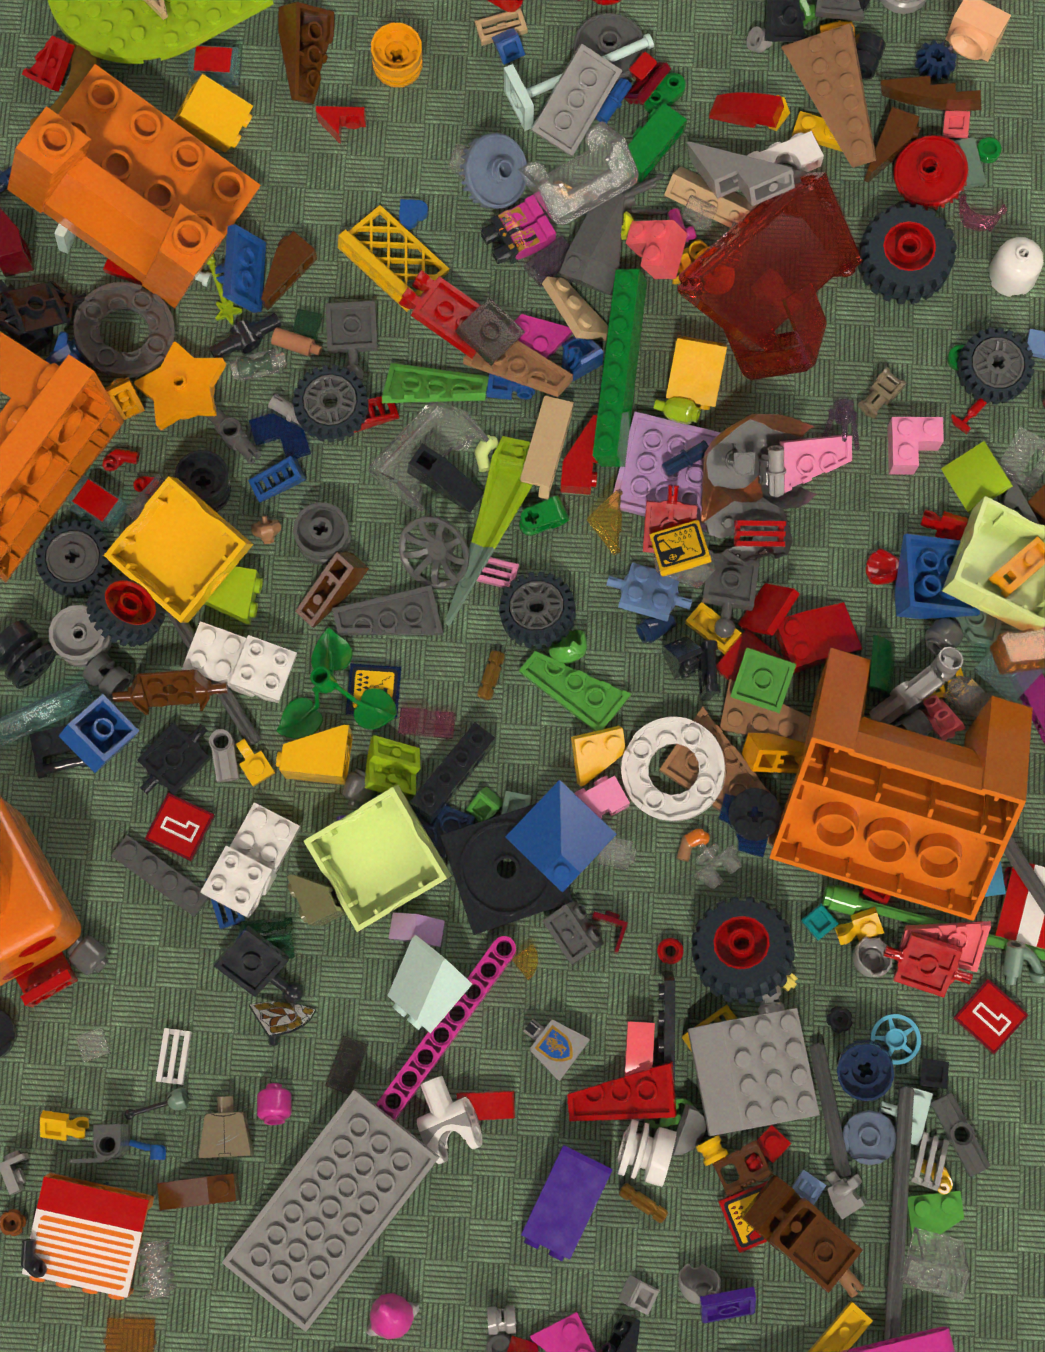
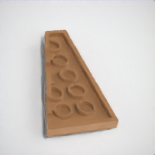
M849 23L782 46V50L850 165L854 168L876 161L854 31L851 24Z
M702 706L693 721L712 733L722 748L726 762V776L723 788L711 806L728 817L730 804L744 790L759 788L766 790L770 794L771 792L761 783L756 773L751 771L745 759L732 746L723 734V731L714 723ZM676 744L659 771L689 790L697 780L699 762L695 754L688 747ZM753 807L752 811L748 812L747 815L752 817V822H757V819L762 817V812H758L757 808ZM776 831L762 841L772 847Z

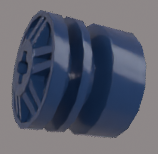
M869 1039L856 1040L847 1045L840 1053L837 1063L838 1081L842 1089L852 1098L861 1101L876 1100L884 1096L892 1086L894 1079L892 1058L887 1049L878 1042ZM866 1062L870 1063L872 1072L867 1071L865 1074H861L859 1064L865 1065Z

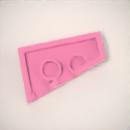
M837 435L780 441V446L784 447V467L787 469L786 474H784V493L792 490V487L811 481L813 477L819 474L828 473L852 461V436Z

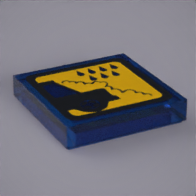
M350 663L348 693L361 701L362 694L367 689L376 688L385 691L396 705L397 714L394 719H398L402 667ZM348 698L346 715L354 716V711L358 705Z

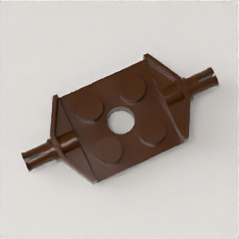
M196 669L143 673L136 675L131 687H128V691L113 692L112 696L114 703L132 702L145 715H149V707L189 705L199 703L200 711H203L210 696L213 694H228L227 682L212 684L211 680H207Z

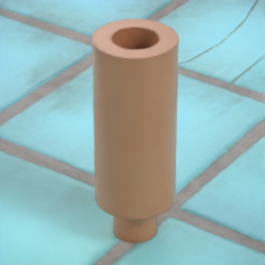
M278 327L273 332L272 345L308 357L311 354L319 356L322 351V346L315 344V340Z

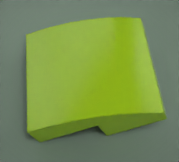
M985 441L941 468L969 514L985 496L994 499L1013 487Z
M373 735L367 755L365 788L384 793L390 788L399 785L406 799L411 801L416 795V774L420 770V748Z

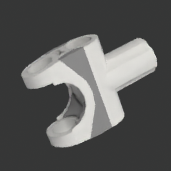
M443 1076L421 1084L420 1086L430 1113L417 1118V1126L423 1143L440 1156L436 1163L442 1164L448 1161L447 1140L452 1131L459 1133L471 1149L481 1147L482 1133L470 1100L464 1097L453 1102Z

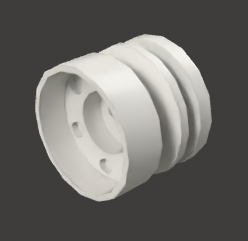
M632 1119L622 1137L617 1157V1174L624 1176L627 1166L632 1165L630 1178L635 1179L640 1168L645 1169V1182L662 1187L669 1168L676 1131L659 1127L654 1138L649 1137V1124L644 1123L642 1133L638 1134L636 1132L639 1121Z

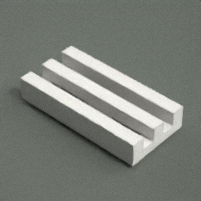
M164 1028L156 1077L157 1082L184 1085L191 1031ZM171 1034L174 1035L168 1068V1075L167 1077H164L168 1046ZM184 1036L178 1079L173 1076L179 1038Z

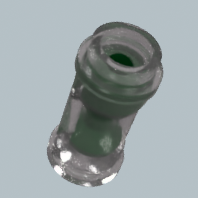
M278 348L246 356L235 357V360L229 361L234 381L240 379L241 382L275 373H282V367L287 366L284 352L279 353Z

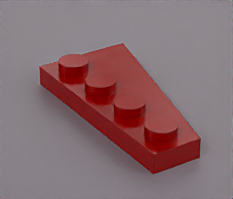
M673 1062L568 1093L569 1121L675 1118L677 1115Z

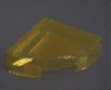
M533 943L512 959L513 963L528 981L534 976L538 966V954Z

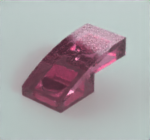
M401 708L398 733L420 737L453 739L456 714L453 712L428 711L422 708Z

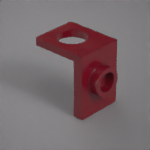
M594 911L592 919L622 929L614 954L618 955L628 922L619 920L620 915L610 911H605V914Z

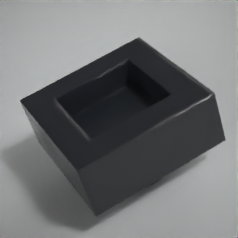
M922 1058L918 1086L947 1089L949 1062Z

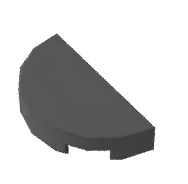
M685 1105L676 1131L673 1155H682L693 1150L705 1135V1119L694 1106Z

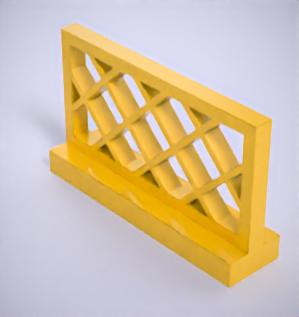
M381 205L349 231L345 229L338 235V249L398 304L407 288L411 289L407 285V280H415L418 275L407 274V264L422 265V271L424 272L425 265H435L440 271L435 275L427 274L434 281L439 276L443 278L449 273V268ZM381 215L387 221V227L373 226V220ZM358 232H370V241H359L355 235ZM373 232L387 233V242L373 241ZM390 233H400L404 237V243L390 242ZM373 248H387V257H376L373 254ZM390 248L404 249V258H391ZM407 249L419 250L422 253V259L407 258ZM390 264H404V273H394L390 270ZM419 290L415 292V294L419 297L423 293ZM401 306L406 312L410 310Z

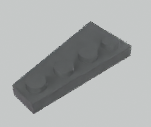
M432 585L332 608L338 635H443Z

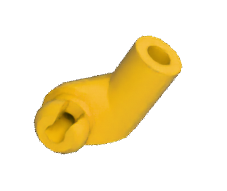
M923 1159L920 1171L924 1174L927 1165V1160ZM933 1163V1168L931 1172L932 1180L934 1179L937 1165L936 1163ZM944 1167L940 1187L937 1191L945 1195L950 1193L953 1183L948 1170Z

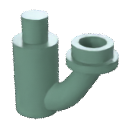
M1008 941L1003 966V974L1006 975L1005 983L1016 985L1017 977L1022 975L1024 959L1032 966L1028 973L1030 980L1035 983H1045V969H1043L1037 955L1020 941Z

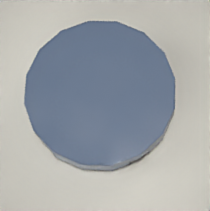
M872 1110L858 1112L849 1119L843 1131L846 1151L859 1163L866 1165L880 1164L888 1159L895 1150L897 1139L895 1126L888 1117L880 1112Z

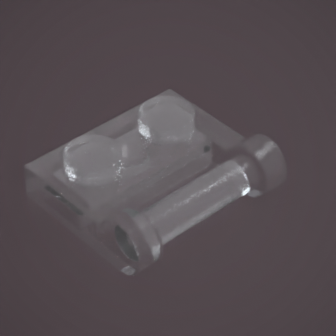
M1019 427L999 461V465L1004 470L1008 479L1011 481L1015 480L1017 484L1030 493L1036 491L1038 487L1037 482L1045 470V440ZM1039 449L1042 451V455L1030 476L1023 475L1022 473L1035 450Z

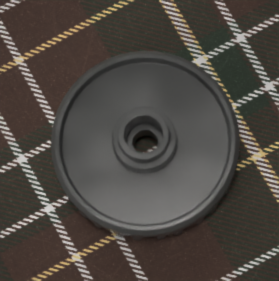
M615 13L599 14L589 18L579 27L574 38L573 54L579 44H583L595 53L603 56L642 39L643 34L632 20L623 15ZM645 48L612 62V64L622 70L616 84L621 78L626 79L628 76L632 78L629 68L645 52Z

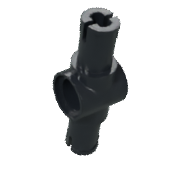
M275 313L256 323L254 321L249 323L248 320L240 321L230 329V334L227 335L228 338L209 347L213 358H223L234 351L237 353L241 351L244 354L252 352L259 347L264 335L275 330L276 327H281V322Z

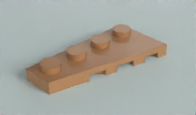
M497 327L494 328L473 359L467 355L463 358V364L556 397L573 381V374Z
M729 679L720 722V729L722 731L746 736L748 732L770 733L805 743L810 722L809 716L784 704L779 714L732 698L730 695L735 681Z

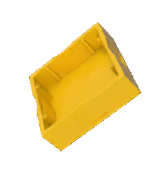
M168 476L145 504L139 517L126 527L103 556L131 580L143 586L152 598L180 623H188L253 546V543L178 478Z

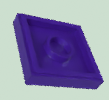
M754 1287L700 1296L702 1323L753 1315L755 1313L756 1293Z

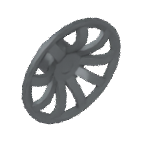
M423 516L411 521L403 529L399 539V555L404 568L416 581L425 586L432 585V588L442 589L455 585L463 578L469 566V549L462 534L455 526L438 517ZM425 522L439 524L435 535L429 532ZM419 525V529L425 538L415 537L410 531ZM445 527L449 529L457 538L453 539V537L450 534L443 532ZM406 539L411 543L423 546V548L405 551ZM458 544L462 547L463 557L453 554ZM425 555L426 558L414 570L408 558ZM449 560L462 565L457 575L451 570ZM430 562H433L431 580H428L420 574ZM441 564L445 574L450 579L448 581L439 582L438 574Z

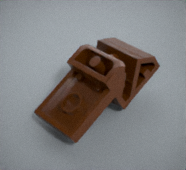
M776 1175L771 1177L740 1215L743 1221L777 1251L790 1259L827 1293L833 1289L863 1251L806 1198H801L791 1186Z

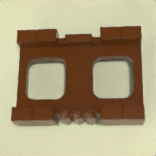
M758 1140L752 1141L741 1147L742 1150H738L729 1154L730 1156L727 1155L712 1163L726 1195L732 1196L744 1190L743 1187L774 1175L760 1149ZM753 1152H757L763 1162V1167L752 1173L745 1162V1157ZM732 1163L737 1169L739 1179L731 1184H727L721 1169Z

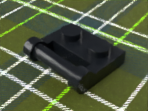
M716 640L703 641L700 645L703 651L698 666L700 701L711 700L714 694L721 693V687L717 681L715 650H718V643Z
M67 725L29 734L35 760V769L39 779L47 777V774L78 766L82 768L88 767L78 756L45 764V758L73 751L59 737Z

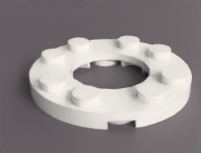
M665 717L646 724L635 733L627 749L624 751L621 774L628 796L639 809L660 820L683 821L700 815L715 802L724 785L726 762L720 744L705 727L687 718ZM679 744L688 747L695 754L699 762L697 780L689 790L681 794L669 795L659 791L649 777V764L652 756L658 749L666 745Z

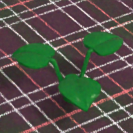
M327 628L318 640L311 658L314 670L311 672L310 680L315 685L312 689L315 704L307 698H297L291 701L285 708L276 731L280 735L292 739H301L315 734L323 723V716L317 711L320 707L319 692L330 693L334 689L358 705L354 711V719L364 729L373 730L387 724L395 718L397 709L393 699L383 690L376 688L367 689L363 692L360 701L339 686L333 673L334 671H342L349 665L353 652L345 639L336 634L332 629Z

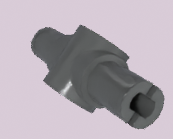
M215 404L217 415L205 417L215 425V430L221 435L229 449L239 451L249 464H253L255 462L253 456L258 460L261 457V452L249 441V436L243 431L239 421L226 416Z

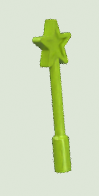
M213 254L207 265L210 267L222 302H216L220 312L215 318L217 321L226 318L233 325L234 315L240 314L243 311L241 308L234 307V302L223 297V286L216 278L219 277V274H215L216 259Z

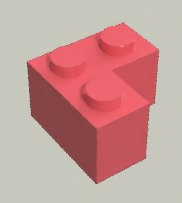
M674 220L632 221L626 244L639 257H643L640 266L654 279H676L688 234Z

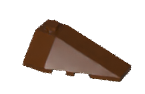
M293 2L279 7L278 33L291 99L311 105L315 102L320 85L322 65L326 63L328 58L326 55L328 45L332 43L334 37V11L300 2Z

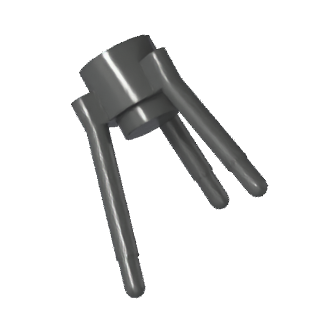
M660 174L626 190L618 191V193L625 195L624 213L627 211L631 215H666L668 213L667 210L632 209V206H636L634 195L655 188L657 186L655 182L663 179L664 175Z

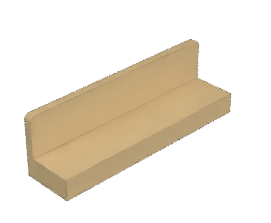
M679 167L673 173L664 196L750 238L754 236L762 216L767 211V208L760 204L752 206L745 197L735 192L717 199L700 175L684 167Z
M544 396L520 478L521 482L540 486L538 497L549 499L574 402Z

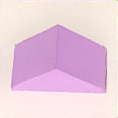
M393 913L389 939L411 942L416 934L428 945L441 947L445 921L419 914Z

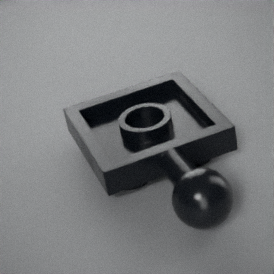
M249 926L241 932L214 963L216 969L254 997L269 982L282 991L283 998L289 1003H296L303 997V988L300 984L296 982L288 983L277 974L289 961V956Z

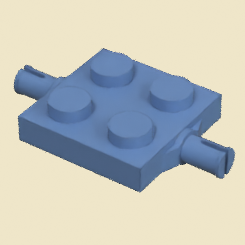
M633 562L629 574L624 580L609 575L606 585L621 589V599L618 608L667 622L670 612L675 605L690 610L693 600L678 596V585L681 576L670 574L662 577L660 570Z

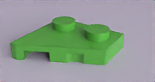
M950 1191V1193L945 1195L931 1193L908 1196L907 1213L913 1250H919L964 1219L960 1191Z

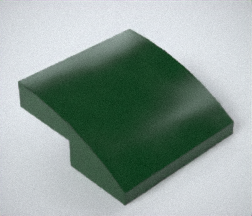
M873 635L870 691L881 692L882 698H888L893 690L896 648L888 639L879 635Z

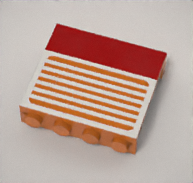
M47 1174L43 1178L30 1239H36L35 1254L44 1261L47 1266V1272L43 1277L34 1278L23 1268L22 1274L29 1275L30 1280L36 1282H45V1279L55 1281V1285L62 1288H71L73 1285L82 1287V1291L89 1294H97L99 1291L108 1293V1297L115 1300H121L124 1297L128 1298L134 1291V1288H131L147 1211L153 1206L155 1196L59 1174Z

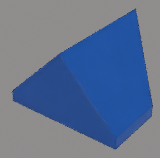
M573 337L562 344V368L573 374V381L603 365V350L591 339Z

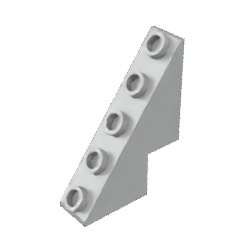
M687 142L691 163L717 199L740 189L749 203L755 206L795 188L794 172L791 167Z

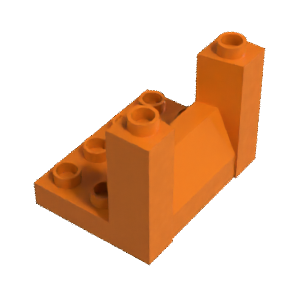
M94 64L59 114L46 106L15 149L7 190L39 213L44 212L67 228L70 232L141 281L143 287L153 294H157L164 302L175 309L226 237L228 226L235 224L261 185L98 65Z
M0 332V391L11 398L0 412V579L6 583L93 462L123 425L124 421L94 370L71 355H68L60 366L56 363L50 364Z
M830 648L816 689L802 759L775 833L769 858L974 921L1026 803L1033 708L991 696L967 730L964 747L865 718L864 712L871 660Z

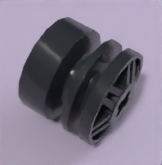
M207 450L189 452L180 459L176 466L174 477L178 478L216 512L225 507L230 499L231 485L227 466L219 455ZM202 485H207L206 489L202 490Z
M24 620L16 621L0 633V671L5 670V677L11 680L12 684L18 689L26 688L40 678L56 657V651L53 647L47 645L45 639H37L38 632Z

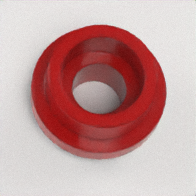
M675 938L662 940L657 948L658 957L665 964L679 962L684 953L682 944ZM670 946L675 949L673 956H668L665 953L667 947Z

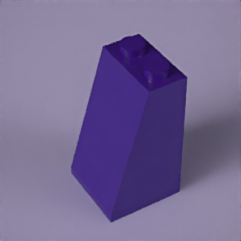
M563 1145L521 1233V1236L526 1237L524 1243L536 1249H539V1246L542 1245L550 1249L548 1255L562 1262L565 1257L571 1259L613 1169Z

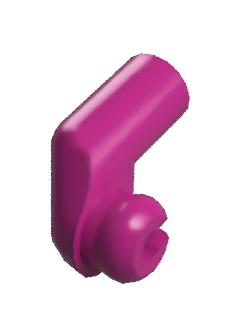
M672 209L669 211V219L674 220L688 234L686 242L695 239L697 236L694 227L689 226L685 228L680 210Z

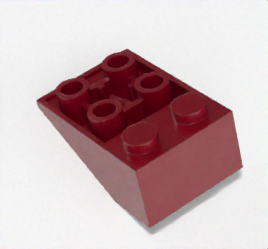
M0 208V269L2 273L7 277L33 271L29 246L17 226Z

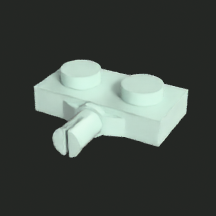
M913 1088L914 1103L911 1144L919 1146L933 1093ZM882 1101L880 1105L890 1108V1110L880 1107L879 1112L894 1116L896 1129L898 1104L893 1105Z

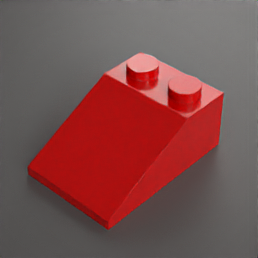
M844 602L785 617L774 633L783 658L796 663L793 674L826 663L830 648L850 654L862 650Z

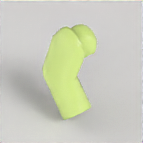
M486 435L482 437L475 449L479 472L489 471L490 461L488 454L491 449L494 450L498 446V439L495 436Z

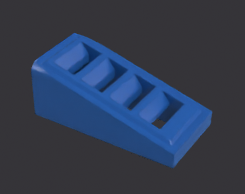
M289 456L248 481L258 501L261 503L302 483L307 478L298 460L295 457ZM291 467L294 473L293 477H291L287 468ZM279 472H282L286 481L282 482L278 475ZM272 476L277 486L273 488L268 477ZM262 480L268 489L265 493L259 483Z

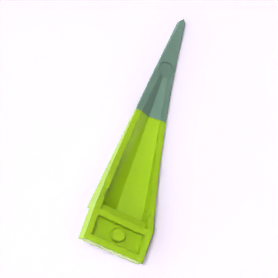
M502 436L492 456L477 523L469 547V566L466 574L458 582L445 622L448 626L454 620L533 486L532 484L520 481L531 443L529 441Z

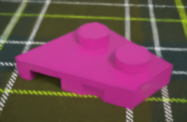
M521 314L505 330V333L547 359L573 334L568 326Z
M577 1312L530 1335L532 1341L546 1352H596Z

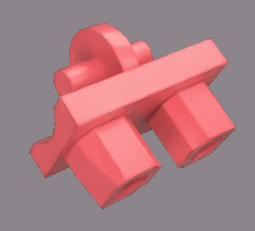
M933 695L924 700L923 705L925 709L922 712L930 721L933 731L942 741L953 738L956 731L966 729L963 722L943 699Z

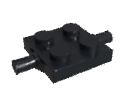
M172 723L137 759L146 768L150 776L139 788L148 795L159 784L166 787L176 796L211 759L198 743L199 739L208 730L200 723L189 734L181 731Z

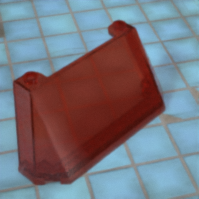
M826 172L805 174L800 177L801 182L795 184V188L759 203L679 274V281L681 282L677 289L679 294L749 350L762 352L771 350L778 338L774 331L831 278L851 276L855 273V268L862 263L860 253L830 186Z

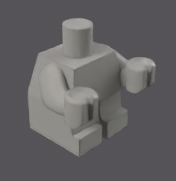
M835 1171L826 1176L832 1185L827 1189L832 1205L842 1220L867 1203L864 1196L860 1197L856 1193L855 1188L862 1183L859 1174H855L849 1180L845 1177L840 1179Z

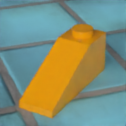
M129 377L125 379L118 378L106 387V392L123 421L145 411Z
M748 732L742 756L752 772L797 773L805 743L770 733Z

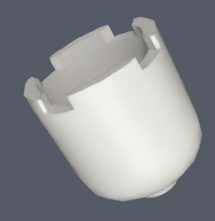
M1015 237L1007 240L998 249L988 268L992 287L1000 294L1008 297L1027 294L1034 287L1043 267V252L1040 246L1026 237Z

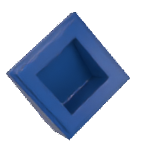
M510 28L492 37L503 65L525 55L519 35L514 28Z

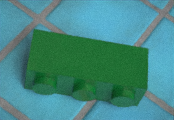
M665 103L659 109L655 108L652 110L645 126H639L633 134V140L629 145L624 144L618 152V167L640 183L645 180L686 130L687 119Z

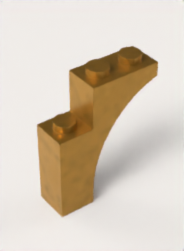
M75 45L71 56V70L66 86L58 99L49 107L57 114H59L94 64L101 68L100 58L91 55L90 51L79 45ZM39 116L30 120V127Z

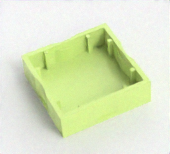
M985 496L972 509L942 591L1034 637L1045 627V565L1007 598L1000 593L1002 590L996 584L993 585L988 579L1037 536L1045 543V526L1034 523L1024 518L1018 512ZM1007 574L1003 576L1009 584L1013 582Z
M399 785L390 788L346 817L330 824L304 840L321 872L333 885L338 901L357 932L452 876Z

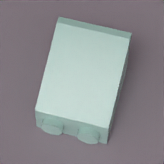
M415 934L409 944L388 997L395 1002L392 1007L403 1017L407 1014L410 1015L407 1020L419 1030L423 1026L431 1033L472 983L443 956Z

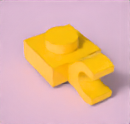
M245 739L236 743V746L245 758V761L239 765L253 787L275 774L262 751L254 754Z
M875 907L850 915L852 922L834 927L840 945L851 942L855 936L858 937L860 942L864 937L872 938L884 933Z
M45 1110L42 1111L40 1116V1137L67 1141L68 1136H73L78 1139H84L86 1129L89 1128V1118L77 1117L69 1120V1114Z

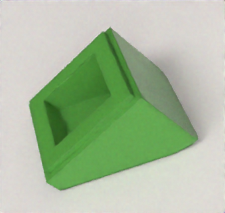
M485 787L479 791L466 808V811L481 822L493 818L503 807L504 801L488 787Z

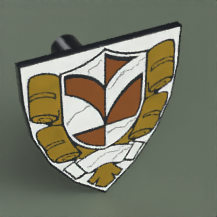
M280 1001L249 1005V1008L267 1034L268 1044L271 1046L279 1044L280 1035L294 1032L305 1026L316 1012V1009L301 1004Z

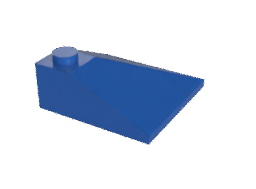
M912 534L903 535L895 587L897 617L929 619L980 615L979 609L942 591L960 540Z
M559 780L508 833L506 838L563 892L617 834Z

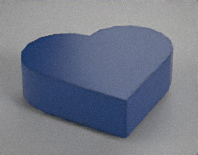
M400 199L399 220L400 224L406 229H413L417 226L418 221L426 219L428 216V206L425 202L421 200Z

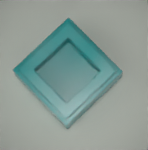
M822 903L801 920L817 941L838 925V922Z

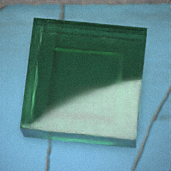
M298 309L292 332L317 340L323 318L322 314Z

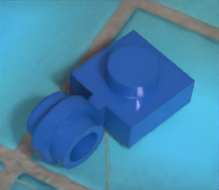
M489 373L487 397L512 400V393L515 391L519 398L527 400L531 399L535 394L536 389Z

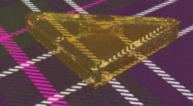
M621 489L616 490L586 519L613 555H618L621 552L619 548V533L622 526L620 505L623 491Z

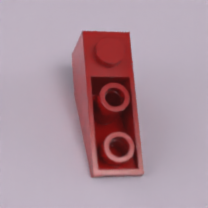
M597 415L592 416L563 460L561 493L591 495V487H596L597 472H593V463L598 462L593 457Z

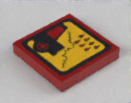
M768 1181L718 1201L739 1253L767 1242L743 1221L740 1215Z

